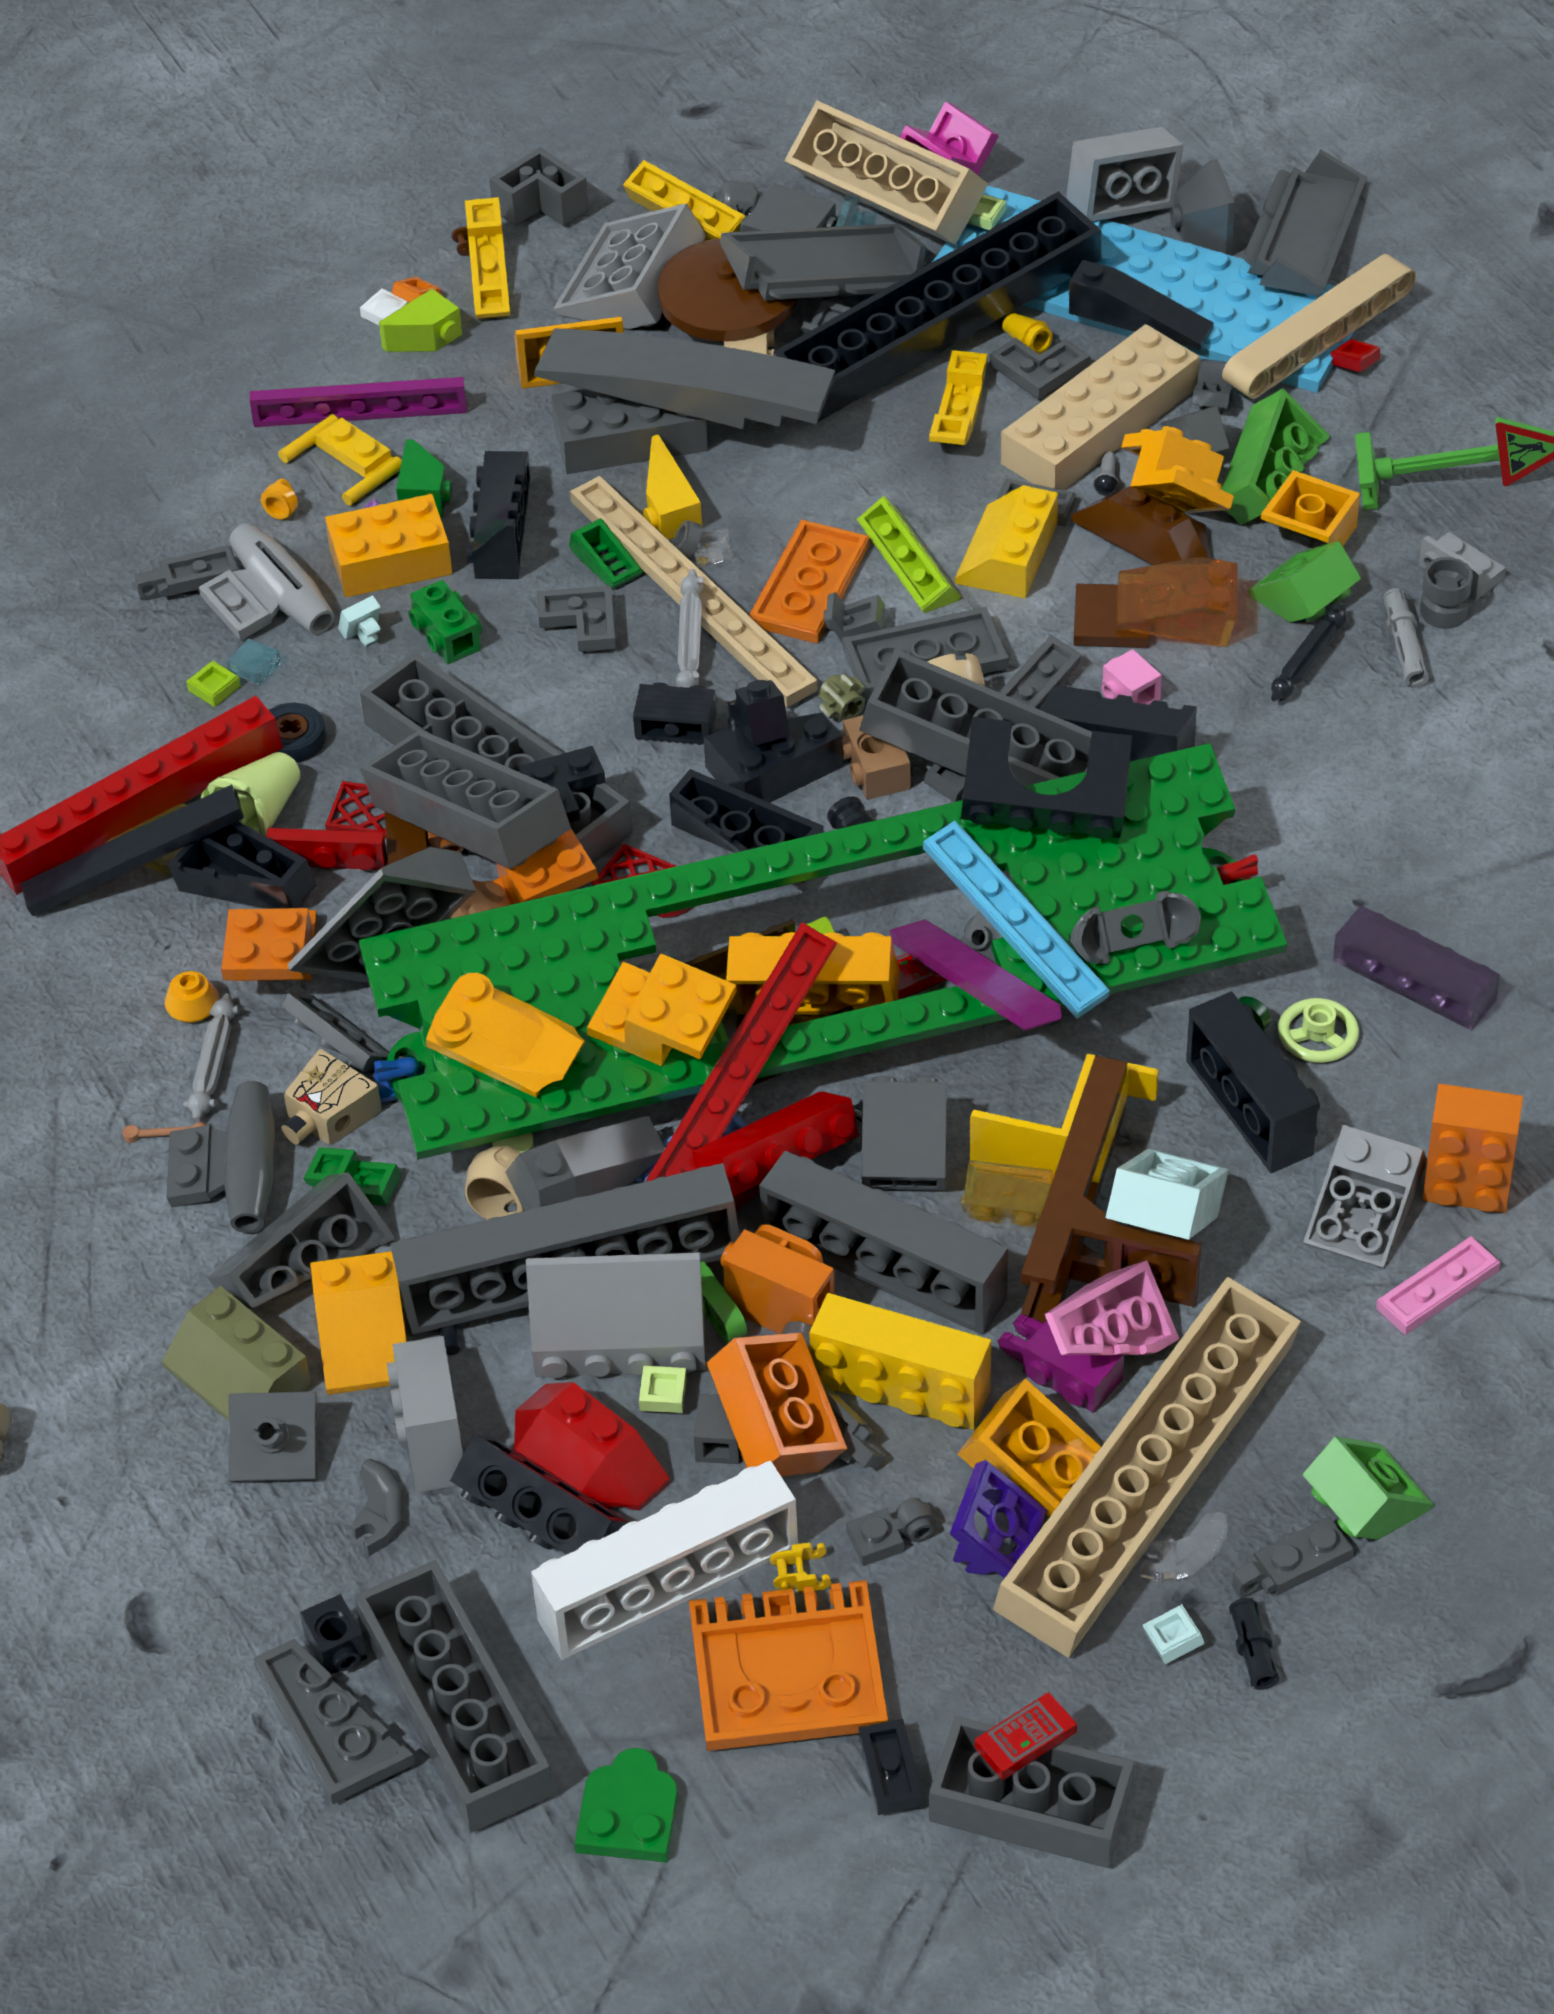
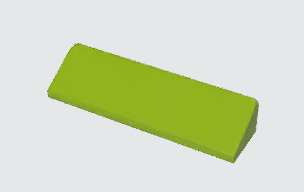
M885 496L880 498L857 518L859 524L867 535L870 536L872 542L924 613L952 604L962 598L899 510Z

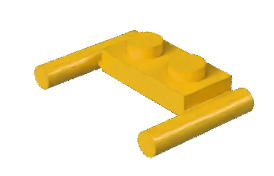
M333 414L278 451L280 459L284 463H288L316 444L317 447L363 476V480L342 494V499L348 506L353 505L398 473L402 462L399 457L395 456L393 458L391 456V449L342 417L338 419Z

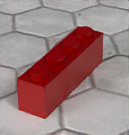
M822 1091L817 1092L692 1151L696 1169L723 1163L737 1211L760 1192L759 1185L784 1151L799 1157L813 1159L859 1137L852 1100L845 1096Z

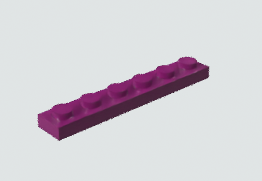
M464 377L250 391L249 400L254 427L320 423L331 414L335 415L338 419L342 417L346 421L467 413Z

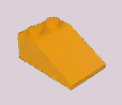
M392 1251L311 1262L313 1294L327 1395L390 1386L387 1363L395 1361L392 1344L407 1342L401 1291Z
M1025 1378L1003 1394L957 1455L973 1469L976 1463L987 1460L1046 1508V1515L1050 1517L1100 1450L1101 1446Z

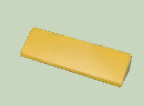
M645 160L640 163L623 184L631 200L652 212L687 203L706 234L704 241L721 238V233L740 232L742 220L746 217L742 213Z

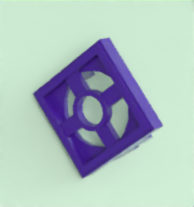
M987 1460L976 1463L949 1533L959 1542L952 1561L955 1563L967 1561L968 1563L965 1568L967 1573L984 1575L995 1571L1005 1579L1040 1531L1047 1509ZM976 1510L986 1518L987 1526L990 1530L986 1541L979 1536L975 1526L974 1515ZM996 1512H1004L1009 1519V1530L1007 1532H1003L998 1527L995 1519ZM1010 1537L1018 1544L1014 1552L1010 1554H1001L999 1552L1003 1539Z

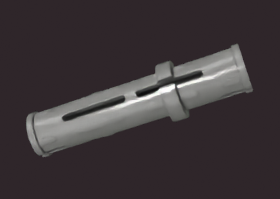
M1393 588L1385 592L1382 598L1388 615L1386 626L1388 632L1394 637L1406 685L1410 684L1411 687H1420L1427 683L1429 674L1416 634L1417 620L1409 609L1406 592L1404 590L1401 591L1400 588Z

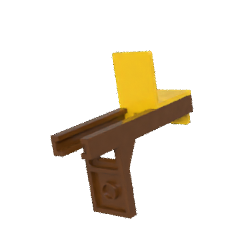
M1087 1054L1062 1129L979 1110L972 1111L970 1116V1166L972 1168L1051 1185L1021 1272V1284L1030 1285L1021 1311L1022 1315L1025 1314L1044 1324L1047 1320L1045 1314L1064 1301L1070 1280L1091 1283L1107 1273L1146 1260L1164 1301L1191 1307L1195 1306L1199 1290L1202 1243L1151 1232L1141 1227L1117 1224L1114 1220L1107 1219L1106 1214L1095 1206L1125 1117L1127 1096L1155 1101L1158 1094V1069ZM1084 1237L1105 1241L1104 1260L1083 1243Z

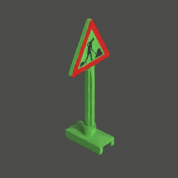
M1497 417L1495 419L1496 445L1392 460L1391 457L1376 458L1370 432L1355 434L1363 509H1377L1379 480L1393 479V475L1499 461L1503 486H1509L1554 459V432Z

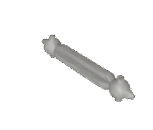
M691 569L681 582L680 593L683 597L680 600L677 661L681 672L677 675L676 687L690 688L699 683V673L696 671L699 667L702 603L699 594L703 590L704 580L701 576H697L695 569Z
M228 993L222 999L217 1000L210 1010V1015H213L214 1018L207 1026L192 1085L194 1093L190 1096L189 1100H185L183 1103L184 1108H189L192 1112L194 1121H199L203 1115L210 1112L212 1107L217 1106V1100L211 1099L210 1096L217 1088L232 1029L230 1020L234 1018L235 1014L240 1013V1006L234 1005L231 1001V995Z

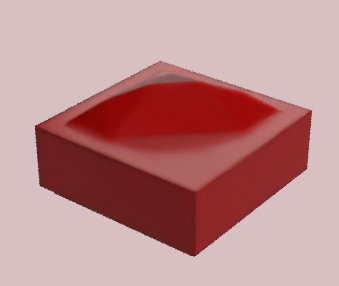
M1350 339L1331 352L1332 364L1362 372L1380 359V347Z

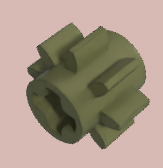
M843 673L842 676L833 675L820 688L819 697L824 702L819 708L830 719L835 717L839 722L843 719L857 717L865 705L866 698L861 694L865 686L855 676L850 678L846 673Z

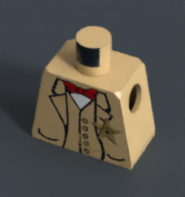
M320 1048L285 1092L286 1109L290 1119L281 1126V1130L284 1136L293 1144L298 1145L310 1133L326 1144H334L382 1111L378 1084Z

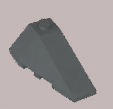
M648 1115L560 1138L522 1152L516 1157L505 1173L524 1211L535 1207L572 1200L576 1197L613 1190L617 1187L629 1186L660 1158L665 1147Z

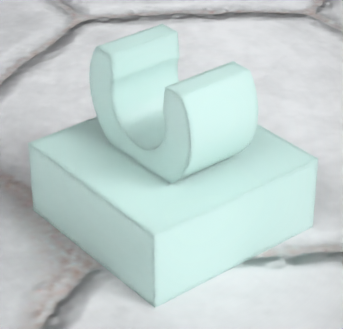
M373 595L341 611L338 630L345 640L358 635L365 647L379 640L376 633L380 632L378 619L381 607Z

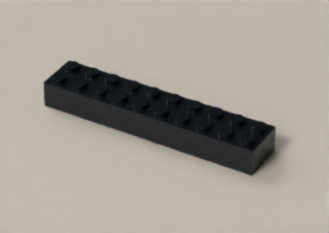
M1058 191L773 352V356L835 370L834 381L818 419L819 422L1070 279L1082 260L1095 263L1101 261V229Z

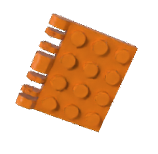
M866 1580L848 1582L851 1607L846 1608L844 1606L841 1583L831 1584L829 1596L833 1609L817 1611V1595L813 1586L803 1587L805 1612L797 1613L793 1588L762 1592L764 1617L755 1618L752 1593L742 1594L740 1603L744 1619L727 1621L729 1616L728 1605L724 1597L714 1598L716 1623L709 1622L706 1598L689 1600L707 1751L859 1733L858 1727L888 1722Z

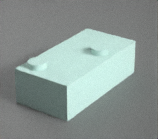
M1147 1149L1117 1168L1106 1218L1189 1240L1218 1218L1229 1169Z

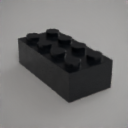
M1230 991L1190 1008L1186 1062L1268 1171L1272 1174L1313 1156L1315 1137L1318 1134L1316 1124L1318 1110L1320 1109L1319 1099L1315 1091L1310 1087L1307 1088L1300 1080L1294 1064L1289 1059L1285 1060L1276 1049V1044L1271 1034L1267 1031L1263 1032L1259 1027L1250 1007L1245 1003L1242 1004L1235 994Z

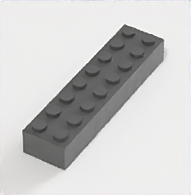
M416 652L360 692L364 724L394 746L421 729L518 772V766L562 754ZM605 783L572 792L580 810V820L571 822L570 826L592 863L596 862L633 833L630 801Z
M721 1163L667 1177H659L651 1181L626 1187H617L613 1190L589 1196L576 1197L560 1203L535 1207L502 1217H493L489 1220L469 1225L452 1227L444 1231L419 1237H410L406 1240L390 1243L411 1332L414 1335L529 1307L526 1259L700 1253V1262L709 1263L721 1260L726 1246L730 1242L735 1243L740 1233L734 1198L724 1165Z

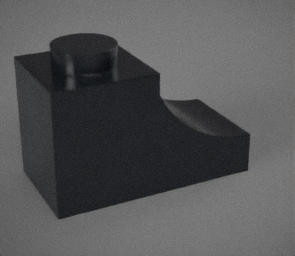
M756 680L750 682L746 687L735 690L736 699L728 701L729 713L753 746L790 736L784 695L772 680Z

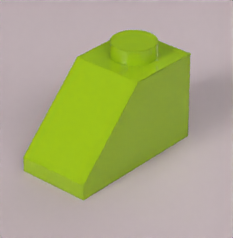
M430 289L379 321L382 349L386 352H424L441 349L462 335L460 308L435 290Z

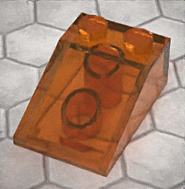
M1197 557L1119 571L1116 629L1227 647L1237 618L1238 563Z

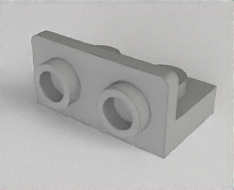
M1450 532L1437 541L1428 535L1421 540L1419 565L1424 569L1432 560L1440 557L1457 558L1469 565L1473 573L1472 590L1469 597L1475 601L1505 578L1506 567Z

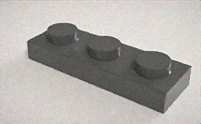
M287 994L281 1007L294 1016L293 1022L303 1029L314 1031L321 1037L319 1041L323 1046L348 1058L346 1062L350 1067L359 1072L368 1073L369 1070H374V1062L387 1061L389 1053L314 995Z

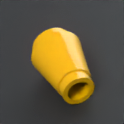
M1012 312L1004 318L1002 323L1003 330L1012 339L1017 338L1038 354L1045 352L1051 345L1053 335L1048 324L1043 321Z

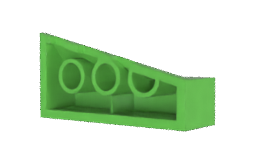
M1284 388L1251 406L1221 489L1234 495L1230 510H1225V512L1230 514L1240 525L1260 516L1293 470L1301 473L1305 469L1303 467L1305 463L1319 451L1317 448L1330 437Z

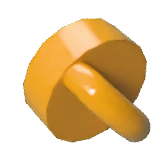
M283 478L270 484L261 494V505L266 513L273 518L279 520L288 519L298 508V500L294 489Z

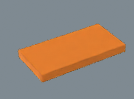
M801 519L749 616L765 631L818 644L827 628L824 620V610L827 609L828 594L836 592L839 598L842 599L870 546V536Z

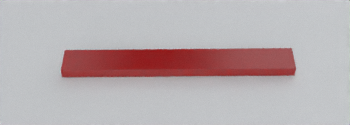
M801 922L646 1181L696 1170L692 1151L722 1137L836 947L837 942Z

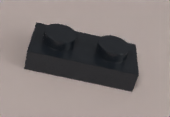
M900 1719L858 1727L859 1740L877 1814L883 1815L923 1807V1795L904 1720Z

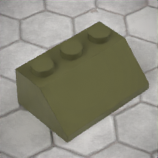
M222 1286L216 1288L188 1310L162 1360V1365L165 1369L227 1421L229 1394L305 1392L312 1386L306 1356Z

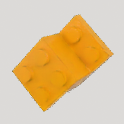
M1169 426L1162 427V430L1141 429L1140 433L1125 434L1121 448L1139 456L1130 487L1142 490L1146 495L1186 514L1230 510L1234 495L1221 490L1222 485L1217 482L1224 456L1212 451L1210 444L1199 440H1189L1183 437V431Z
M661 953L650 973L622 962L587 1026V1035L660 1066H663L672 1048L701 1059L736 993V985Z

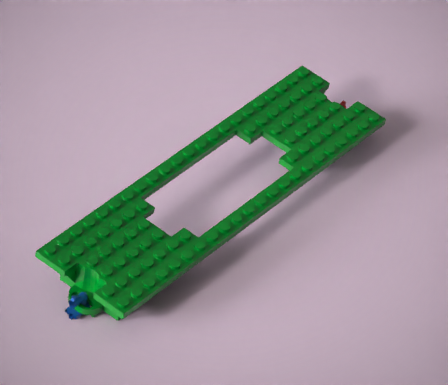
M1211 743L1130 761L1125 814L1120 838L1099 839L1088 834L1071 832L1068 834H1057L1046 829H1016L1011 825L996 823L980 825L970 820L960 819L962 801H957L359 940V948L378 1017L389 1016L419 1029L418 1032L402 1037L392 1047L387 1061L374 1062V1078L376 1084H378L381 1103L396 1099L402 1103L417 1160L699 1093L730 1040L709 1044L701 1059L672 1048L663 1066H660L587 1035V1026L620 968L619 961L656 953V942L648 917L926 853L923 849V841L953 821H956L1001 871H1006L1008 879L1104 983L1110 990L1109 994L1286 952L1287 942L1262 877L1251 878V876L1258 875L1257 855H1250L1236 862L1224 852L1202 847L1203 838L1224 820L1234 817L1236 810ZM1086 772L1024 787L1040 794H1061L1075 788L1084 779ZM1213 864H1218L1221 866L1216 868L1213 866ZM1161 891L1181 893L1194 902L1201 914L1199 931L1187 943H1179L1174 948H1168L1164 940L1109 952L1110 962L1107 964H1092L1086 961L1070 942L1074 926L1080 917L1090 909L1100 906L1101 912L1154 900L1156 899V893ZM1135 914L1126 916L1121 922V931L1128 938L1139 935L1143 927L1141 918ZM1003 937L992 940L991 950L998 966L1060 1004V1006L1064 1005ZM467 973L483 974L490 979L494 988L575 1027L580 1037L585 1040V1043L563 1080L546 1085L541 1089L536 1098L426 1047V1037L434 1016L454 983ZM953 986L789 1025L756 1079L1007 1018L958 986Z

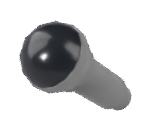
M1112 452L1104 454L1100 472L1093 481L1095 490L1103 496L1115 493L1119 486V480L1115 475L1116 459Z

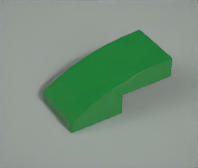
M319 1147L303 1179L306 1184L315 1187L326 1176L349 1172L371 1204L387 1206L402 1174L397 1164L360 1161L355 1150Z

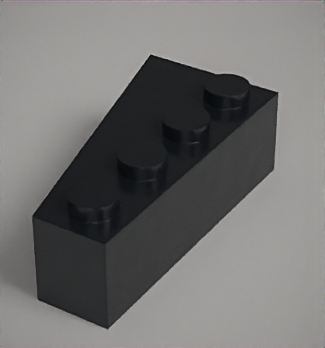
M1055 685L1039 709L1091 732L1098 731L1132 735L1130 761L1195 747L1197 706L1184 705L1180 710L1168 708L1167 702L1152 700L1150 705L1133 702L1131 696L1118 694L1115 699L1103 698L1099 691Z

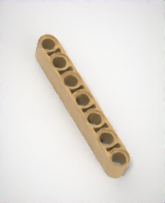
M1389 254L1379 256L1232 356L1223 369V380L1251 399L1259 397L1405 297L1415 284L1416 272Z

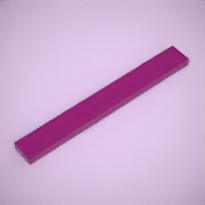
M926 919L889 930L894 945L1023 1030L1039 1027L1062 1018L1060 1004Z

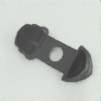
M1161 891L1156 893V899L1103 912H1101L1100 906L1090 909L1080 917L1074 926L1070 942L1086 961L1092 964H1107L1110 962L1109 952L1164 940L1168 948H1174L1179 943H1187L1199 931L1201 914L1194 902L1181 893ZM1131 914L1138 915L1143 923L1141 932L1133 938L1125 937L1121 931L1122 920Z

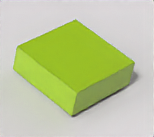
M213 660L186 681L188 691L213 707L217 706L241 686L239 676Z

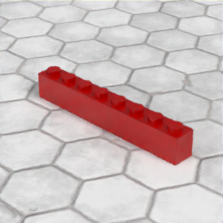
M255 695L0 835V875L14 893L18 895L23 892L21 882L145 825L203 793L214 779L281 750L283 746L275 717Z

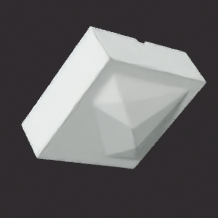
M380 289L360 307L361 317L379 325V321L409 302L393 295L391 292Z

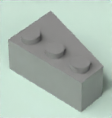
M444 1336L392 1344L395 1361L387 1363L390 1388L399 1387V1389L391 1390L394 1415H403V1417L395 1418L399 1444L408 1443L415 1492L455 1487L457 1485L452 1483L450 1479L463 1456Z

